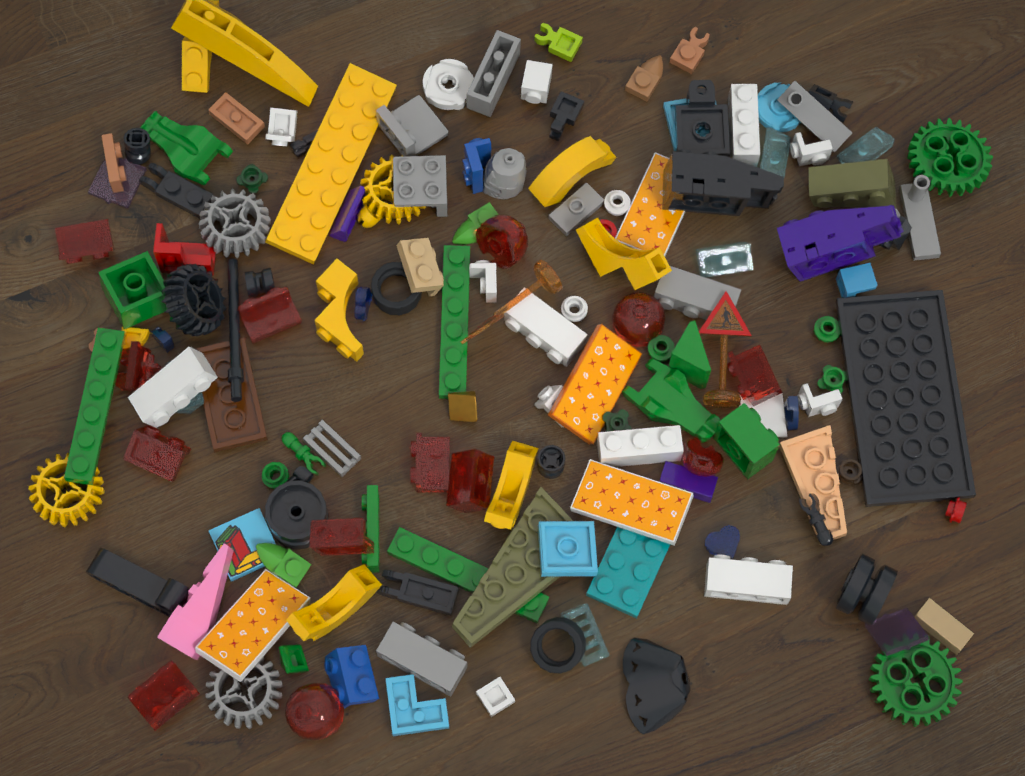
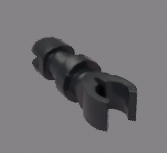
M809 493V497L812 499L811 507L806 504V499L799 498L800 506L810 516L809 523L815 527L819 543L822 546H829L833 542V535L825 525L824 521L826 518L824 514L820 513L818 497L814 493Z

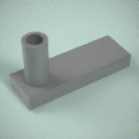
M796 81L777 99L822 141L830 140L834 152L852 134L845 125Z
M919 175L914 179L913 184H904L899 188L904 217L912 227L908 237L913 261L939 258L941 255L928 192L930 180L925 175Z

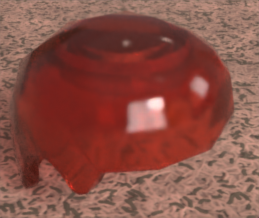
M699 438L688 439L684 444L682 455L685 469L692 474L704 477L713 476L720 472L724 464L722 454L715 451L713 445L708 448L702 447Z

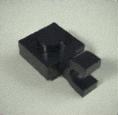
M814 84L808 93L827 110L833 109V115L844 123L847 115L840 111V107L844 106L850 109L853 101L840 99L837 97V94Z
M562 91L560 92L550 111V117L555 118L550 127L552 131L549 138L559 141L566 123L574 126L584 106V100Z

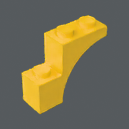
M208 0L219 6V0ZM184 37L182 40V90L207 93L209 91L212 52L187 37Z
M598 218L576 229L600 277L623 267L634 290L672 271L660 247L651 250H639L628 247L610 235Z
M336 259L316 280L317 294L326 303H330L315 319L316 333L325 342H333L342 356L347 359L351 357L357 362L364 355L363 346L349 330L346 323V308L352 292L359 284L358 277L354 271L339 259Z

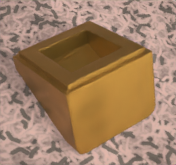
M475 391L448 393L450 420L477 422Z

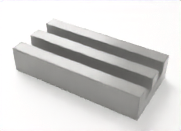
M321 420L318 423L319 425L316 428L314 427L309 435L303 437V441L335 472L343 477L361 460V455L328 424ZM324 431L326 434H328L343 450H345L352 457V459L349 460L324 435H322L321 432ZM315 437L345 464L343 468L313 441Z

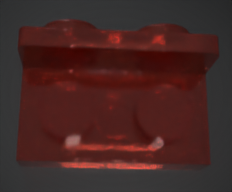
M146 425L145 427L135 429L123 460L168 481H175L185 455L190 454L191 448L185 446V441L173 436L168 438L161 435V430L156 427Z
M416 433V441H411V457H416V467H411L410 471L411 484H416V492H449L450 437H422V433Z
M363 518L311 521L310 548L321 556L374 553V542L365 536L366 520Z

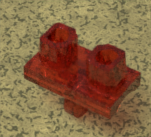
M131 341V346L122 350L120 363L128 366L127 373H118L115 385L121 390L133 393L152 378V375L161 370V366L154 363L155 356L151 354V350L141 346L139 341Z

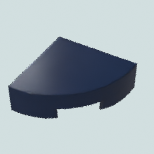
M156 327L150 332L151 336L167 353L174 348L172 337L165 330L162 331L161 327Z
M788 396L784 404L786 429L788 431L797 430L799 422L798 396Z

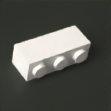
M731 84L728 95L730 158L757 167L760 157L757 84Z
M525 287L504 310L506 326L513 332L517 333L519 331L526 336L527 342L533 347H540L546 351L547 356L556 364L562 363L567 367L586 345L587 334Z
M188 347L128 398L142 422L157 428L167 423L170 417L179 409L186 407L190 400L198 393L207 390L218 377L203 353Z
M680 425L598 432L597 448L599 462L612 467L681 461L683 443Z
M714 555V558L709 557L706 564L704 597L787 605L791 599L793 566L786 565V562L780 560L761 563L756 558L745 557L741 560H731L730 556Z

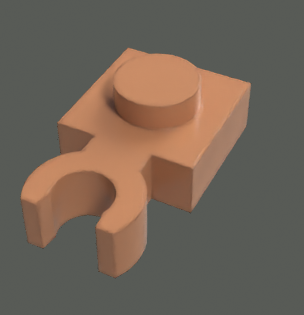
M697 27L691 30L689 41L681 40L670 57L669 62L690 74L694 72L704 56L705 50L702 48L708 44L710 34L706 33L704 38H696Z

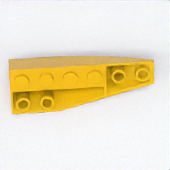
M208 0L184 1L171 29L309 107L318 85L283 52L250 29L239 18Z

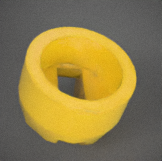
M365 205L357 215L358 222L364 221L362 226L365 228H371L381 220L376 218V212L374 214L369 212V205Z

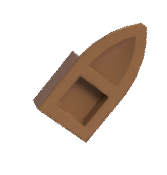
M661 55L647 60L640 67L637 66L625 86V91L648 102L662 77L663 61Z

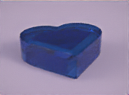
M359 286L357 288L354 312L356 320H367L372 298L369 287Z
M728 525L724 526L720 532H711L705 540L707 551L714 555L730 556V559L733 560L740 540L739 530L734 526Z

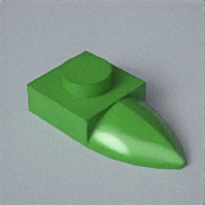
M489 202L468 215V219L457 229L452 242L459 245L476 243L504 227V222Z
M259 543L256 545L257 553L264 566L274 575L295 588L311 566L309 562L290 549L272 543Z

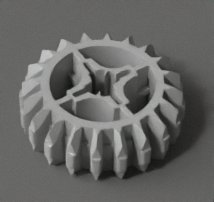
M232 188L230 194L226 195L224 191H221L220 198L212 195L211 203L205 202V211L200 212L199 229L202 230L201 237L203 240H206L208 248L214 246L216 254L224 250L226 258L230 255V252L234 253L236 258L239 257V252H244L248 256L250 248L258 251V243L265 244L266 236L270 232V227L268 226L271 225V219L268 216L269 211L267 207H264L261 199L256 200L254 193L246 196V192L243 189L240 194H236ZM248 213L256 220L254 227L247 220ZM216 220L223 226L222 233H219L214 227Z
M264 656L252 669L263 676L259 678L256 676L244 678L242 680L243 685H246L248 688L250 701L240 693L241 685L234 677L232 688L226 691V695L222 696L223 685L230 675L218 668L220 670L219 673L215 671L210 672L209 675L215 682H206V687L214 691H210L205 695L208 700L214 701L208 706L210 710L218 709L215 713L217 719L225 716V725L229 726L235 719L236 729L241 728L242 721H245L246 727L251 729V720L256 719L258 725H262L263 721L260 716L264 714L270 719L272 714L268 710L269 707L273 709L279 708L278 703L273 701V699L282 698V693L276 691V689L283 687L282 681L275 680L280 674L278 670L271 671L273 668L271 661L263 665ZM267 684L266 695L257 706L255 695L258 691L262 690L263 685ZM230 702L232 704L243 702L247 705L249 711H235L228 708L226 704Z

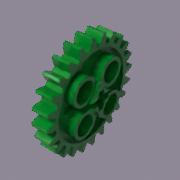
M948 118L946 124H943L941 119H937L935 125L929 121L926 128L921 126L918 133H914L908 146L909 153L907 159L911 160L908 167L915 169L913 177L919 175L927 176L930 180L928 190L931 191L936 187L938 188V195H941L943 190H947L949 197H952L954 191H957L959 196H962L965 190L972 193L975 187L979 189L982 182L986 181L992 168L990 163L993 156L989 155L991 146H984L987 139H979L977 137L980 132L979 130L972 133L970 131L971 124H968L965 128L961 127V120L956 125L952 124L950 118Z
M915 634L911 642H909L908 637L903 635L901 637V644L895 638L892 639L890 642L891 648L884 645L881 649L884 655L877 654L874 659L879 664H872L870 667L873 672L877 673L869 677V681L877 683V685L871 688L870 692L879 693L880 695L874 702L885 703L882 709L883 713L888 710L893 711L891 720L897 718L898 715L902 716V725H905L909 719H912L913 726L917 727L920 719H922L924 725L928 726L931 724V717L935 722H939L941 720L940 713L947 716L950 713L948 706L955 707L957 705V701L952 697H959L962 693L955 688V686L963 683V680L955 678V675L961 671V668H952V664L957 660L956 657L947 659L946 655L949 649L938 650L940 641H937L933 646L930 645L929 636H926L922 642H919L918 634ZM914 656L923 657L926 660L927 667L917 666ZM902 658L906 659L907 665L902 662ZM890 669L900 670L903 676L902 680L893 679L890 675ZM912 677H919L921 682L919 684L917 682L912 683L910 679ZM934 680L938 682L941 686V692H933L929 687V681ZM904 694H913L917 699V705L907 704ZM924 695L929 698V703L925 702Z

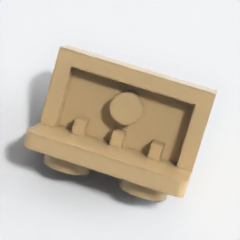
M429 238L400 240L396 246L411 293L427 291L429 296H435L444 286L442 272L439 271L434 248L431 247Z

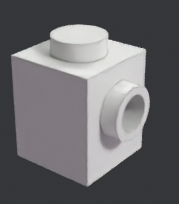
M527 60L521 87V99L533 104L547 103L552 77V64Z

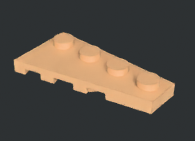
M831 425L782 441L779 447L800 498L806 499V504L811 507L812 499L809 497V493H814L818 497L820 513L824 514L826 518L824 521L825 525L831 531L833 540L846 536L847 528L839 490L840 483L835 464V451L832 445Z

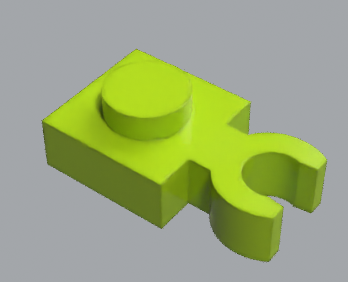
M542 23L540 31L547 35L540 36L536 34L534 41L539 45L548 44L549 53L572 62L582 44L583 37L561 27L556 33L552 30L551 26Z

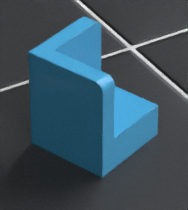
M871 263L840 269L836 277L841 298L855 297L857 293L877 288Z

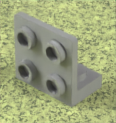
M417 95L394 111L390 112L385 105L376 110L378 126L403 156H417L448 136L446 127L420 95Z
M446 155L394 157V206L437 207V217L447 216Z

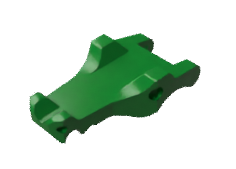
M154 111L140 127L146 130L150 135V140L165 152L178 176L190 179L201 185H206L210 180V177L203 170L219 153L225 158H229L233 153L229 145L216 138L205 127L199 125H180L166 116L162 117L157 111Z
M650 358L645 366L654 373L653 377L640 392H637L630 386H626L622 391L623 396L638 407L651 421L680 425L681 429L688 432L691 436H696L702 443L711 439L716 432L720 418L715 414H711L695 399L688 386L686 377L681 371L672 369Z

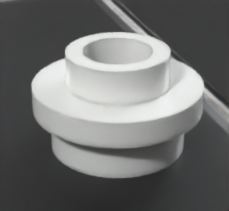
M621 190L611 191L605 197V209L614 216L623 215L630 207V198ZM619 199L622 203L616 205L613 203V200Z
M570 296L561 305L563 317L570 322H579L587 315V303L579 296ZM571 307H577L579 309V312L572 313L569 309Z

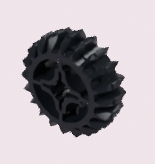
M189 264L177 267L176 270L167 274V279L163 281L165 288L161 290L165 296V299L161 302L166 304L167 309L165 312L171 316L170 322L176 323V330H182L184 335L189 334L192 337L209 334L221 326V321L225 319L223 312L227 309L223 305V301L226 299L221 294L223 288H219L217 284L218 279H213L212 271H206L204 266Z

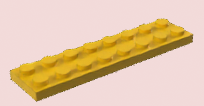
M351 63L349 64L265 243L314 265L379 124L377 122L376 110L383 105L388 106L396 89V84Z

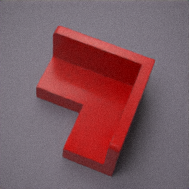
M157 223L153 253L161 273H171V271L176 270L177 267L182 265L197 264L198 266H204L206 271H212V276H214L216 259L214 246L208 248L203 243L169 242L163 223Z

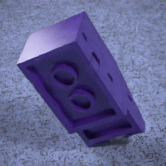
M894 205L827 210L825 212L815 211L805 219L789 220L782 227L777 228L787 266L800 282L819 276V274L821 275L876 256L873 246L899 238L901 233L904 232L899 218L900 213Z

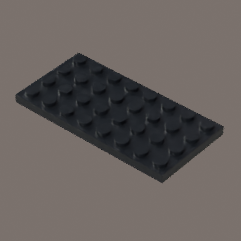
M943 290L837 298L836 309L858 459L862 467L861 480L865 507L955 500L957 497H960V499L974 498L976 491Z

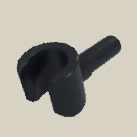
M299 466L288 481H304L309 483L314 475L306 467Z

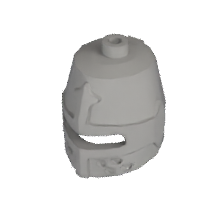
M511 148L501 149L499 152L496 151L485 168L483 180L484 194H488L496 199H509L519 194L523 189L527 173L524 155Z

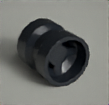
M142 128L128 130L124 135L126 159L132 164L147 162L151 156L149 133Z
M271 268L263 269L258 273L254 271L244 272L249 298L257 297L259 293L275 294ZM260 277L262 278L263 288H261Z
M547 445L539 452L537 466L539 473L543 477L554 479L563 473L565 454L558 446Z

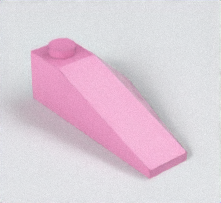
M226 544L222 545L205 568L202 575L205 579L202 583L193 584L188 591V602L183 607L179 605L176 607L158 635L159 639L195 660H198L200 657L195 652V647L216 623L234 551Z

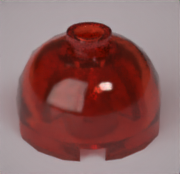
M495 215L484 221L476 230V240L483 254L488 252L495 259L490 260V262L496 263V266L502 269H509L524 257L529 245L524 225L509 215Z
M633 292L622 297L615 306L612 316L614 332L628 344L635 347L648 346L649 341L663 333L666 321L664 308L660 301L651 294L644 292Z
M310 683L298 687L290 695L285 710L287 724L293 733L303 739L316 741L325 739L337 732L344 716V706L339 701L338 692L324 683Z

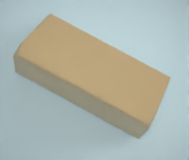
M930 598L912 619L956 655L974 634Z

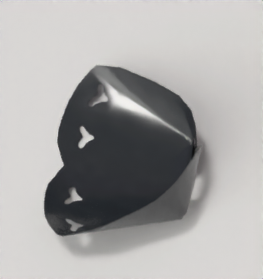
M633 638L630 640L623 656V673L629 682L626 705L634 726L640 733L646 734L657 730L681 712L687 702L685 698H688V694L691 691L690 679L684 658L681 655L647 639ZM636 643H638L641 648L633 652L636 648ZM632 661L635 664H638V667L635 669V672H633L634 666L631 664ZM682 673H685L686 684L682 681ZM635 694L642 700L637 706H635L637 702ZM639 716L648 719L646 722V726L643 725V721L639 718Z

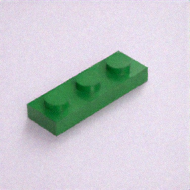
M367 485V494H362V511H367V521H362V537H367V547L362 548V564H367V568L372 573H380L378 485Z

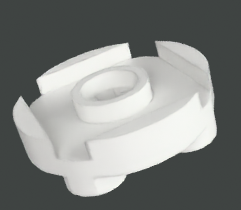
M454 59L441 60L439 64L431 65L424 74L423 90L428 103L437 108L460 110L467 103V92L474 77L464 63ZM452 80L454 87L446 89L442 83Z

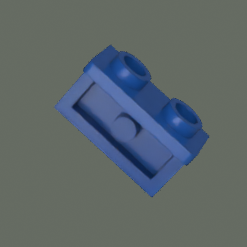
M476 138L464 144L465 159H462L464 168L462 173L465 185L471 186L473 194L483 192L482 167H485L491 158L490 138Z
M366 645L336 648L325 656L324 667L329 675L331 697L336 704L337 710H343L350 705L375 702L379 699Z

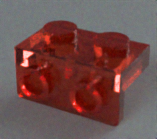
M109 219L55 228L60 252L58 255L59 260L66 259L67 264L83 261L82 256L93 255V259L109 257L108 252L115 250Z
M287 286L273 288L266 295L257 299H247L238 307L240 317L252 344L302 323Z
M760 344L736 356L733 351L727 353L731 361L727 363V366L733 378L738 376L741 384L737 386V389L743 400L748 399L754 407L783 393Z
M169 661L129 694L128 699L156 731L200 693L173 661Z

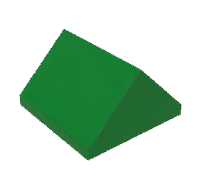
M691 321L671 354L669 367L681 371L688 383L699 389H704L707 386L711 368L696 322Z

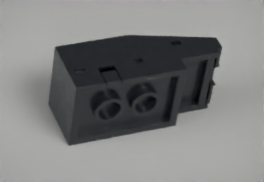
M686 149L673 151L663 173L662 210L740 216L745 207L769 209V206L777 199V194L781 193L784 187V177L736 159L718 155L715 152L698 154Z

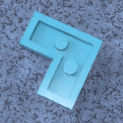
M414 674L386 678L393 736L449 729L446 698L417 702Z

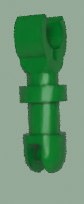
M286 432L282 435L283 444L296 453L295 457L299 461L303 460L306 463L310 472L318 475V472L313 470L314 464H312V460L315 463L320 462L323 467H326V463L321 458L314 456L310 452L311 449L307 445L303 446L294 434Z

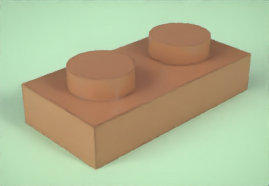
M226 92L208 110L209 115L247 145L265 127L261 119Z
M112 133L102 135L109 182L113 193L124 191L123 181H127L124 165H119L118 158L123 157L120 142L115 143Z

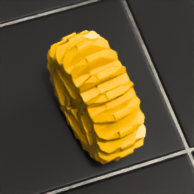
M391 154L390 161H385L381 157L379 159L380 165L372 162L371 170H365V178L361 179L360 182L366 194L362 199V203L364 206L369 205L368 210L371 214L376 212V218L382 219L385 216L386 223L388 224L392 219H396V222L400 224L401 218L404 217L410 222L411 214L419 216V208L425 209L426 206H394V156ZM389 176L387 180L379 182L383 178ZM381 200H388L392 204L385 203Z
M69 453L66 454L64 460L60 454H56V461L53 463L50 459L46 458L47 467L37 466L40 475H31L32 481L36 484L29 485L28 488L30 492L34 493L29 496V500L31 503H36L33 507L35 512H41L40 517L43 520L50 518L49 522L52 525H56L60 520L62 527L67 526L68 520H71L72 524L77 526V518L79 517L87 521L86 513L88 511L96 514L93 504H102V500L98 496L105 492L103 487H100L104 480L98 476L100 473L98 468L96 469L93 485H88L87 492L78 487V483L65 481L64 475L61 478H54L60 473L65 472ZM67 486L72 488L69 492L66 491L65 494L61 491L65 487L67 489ZM47 488L56 493L54 507L46 501ZM79 501L75 506L68 508L70 503Z

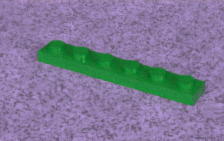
M444 245L439 399H448V393L466 392L470 246Z
M105 328L97 329L64 479L67 482L93 485L126 337L125 331Z
M400 527L387 550V554L472 594L483 575L489 569ZM539 593L516 611L515 614L538 624L549 601V596Z

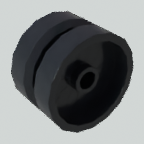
M288 481L279 485L269 495L265 505L266 520L273 537L280 544L291 549H306L317 544L325 535L329 525L328 509L321 492L315 486L304 481Z
M862 553L854 568H851L841 588L842 593L835 608L850 614L854 611L858 602L861 601L858 620L872 626L893 586L898 570L885 564L879 568L875 577L872 578L871 575L876 566L875 559Z

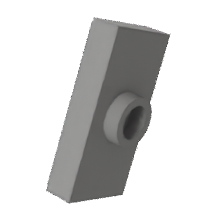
M585 183L549 214L548 219L567 237L604 204V199L588 183Z

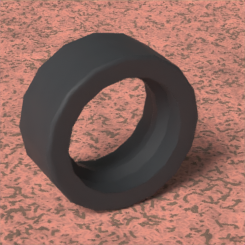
M402 262L384 264L376 270L372 277L371 293L374 303L381 311L389 315L409 313L417 307L422 292L411 293L407 299L400 302H392L385 299L381 293L383 281L395 275L407 277Z
M555 617L546 620L535 630L531 638L530 651L534 661L540 668L550 673L561 674L570 671L581 661L586 651V639L583 630L576 622L568 618ZM562 629L572 636L574 651L571 657L560 662L553 661L545 655L542 648V640L548 631Z

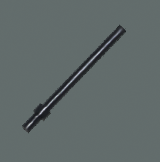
M229 259L227 267L230 368L227 373L228 382L231 384V401L239 402L242 400L244 369L241 368L238 260Z

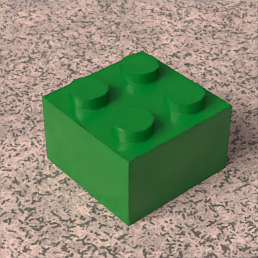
M148 251L98 272L102 290L123 329H127L166 311V304L161 302L165 299L161 292L165 288L163 284L164 279Z
M743 403L719 421L713 439L748 480L773 461L780 444L774 431L770 428L766 429L760 422L761 417L758 412Z

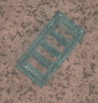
M583 603L560 614L562 618L568 619L584 614L586 618L576 622L579 627L589 624L591 628L583 632L585 638L591 635L595 637L594 640L586 643V650L596 645L599 646L600 650L587 656L584 653L581 659L584 667L610 656L587 603Z

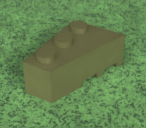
M888 159L809 167V197L813 206L820 208H867L894 205L896 208L895 178Z

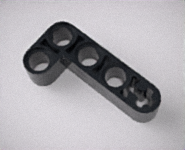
M103 548L98 550L86 571L89 576L167 617L171 616L178 605L183 607L188 602V591L190 589L182 583L171 578L165 580Z

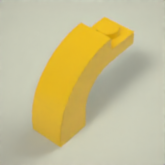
M591 136L586 137L567 148L550 162L528 189L544 207L560 203L577 181L595 169L611 165L616 156L610 150L608 144L601 139L594 140Z
M512 441L507 450L500 480L494 497L486 511L484 522L491 523L492 526L499 529H511L514 527L529 485L539 448Z
M365 564L349 570L339 583L321 599L291 613L286 621L303 641L310 638L315 641L334 630L359 610L382 584Z

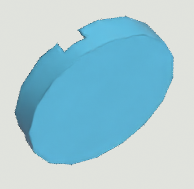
M772 83L765 86L758 93L759 123L766 129L774 132H788L795 129L801 123L777 100L790 84Z

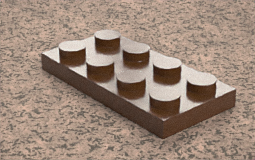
M244 337L240 338L241 368L244 369V382L242 383V400L239 402L231 401V384L228 382L227 373L230 368L229 341L195 349L203 353L218 377L207 390L201 392L214 453L268 440Z

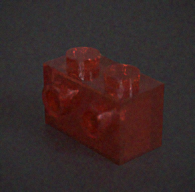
M477 449L452 453L446 506L464 513L488 509L494 456Z

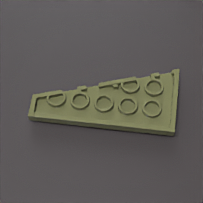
M542 487L537 491L533 501L528 505L522 518L508 536L491 566L483 575L477 588L452 624V628L470 648L561 577H541L538 523L539 521L573 520Z

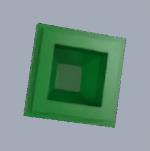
M283 645L279 647L281 667L287 674L309 671L301 645Z

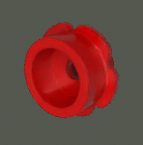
M957 497L956 502L950 500L945 516L950 517V523L952 521L960 523L967 503L960 501V497Z

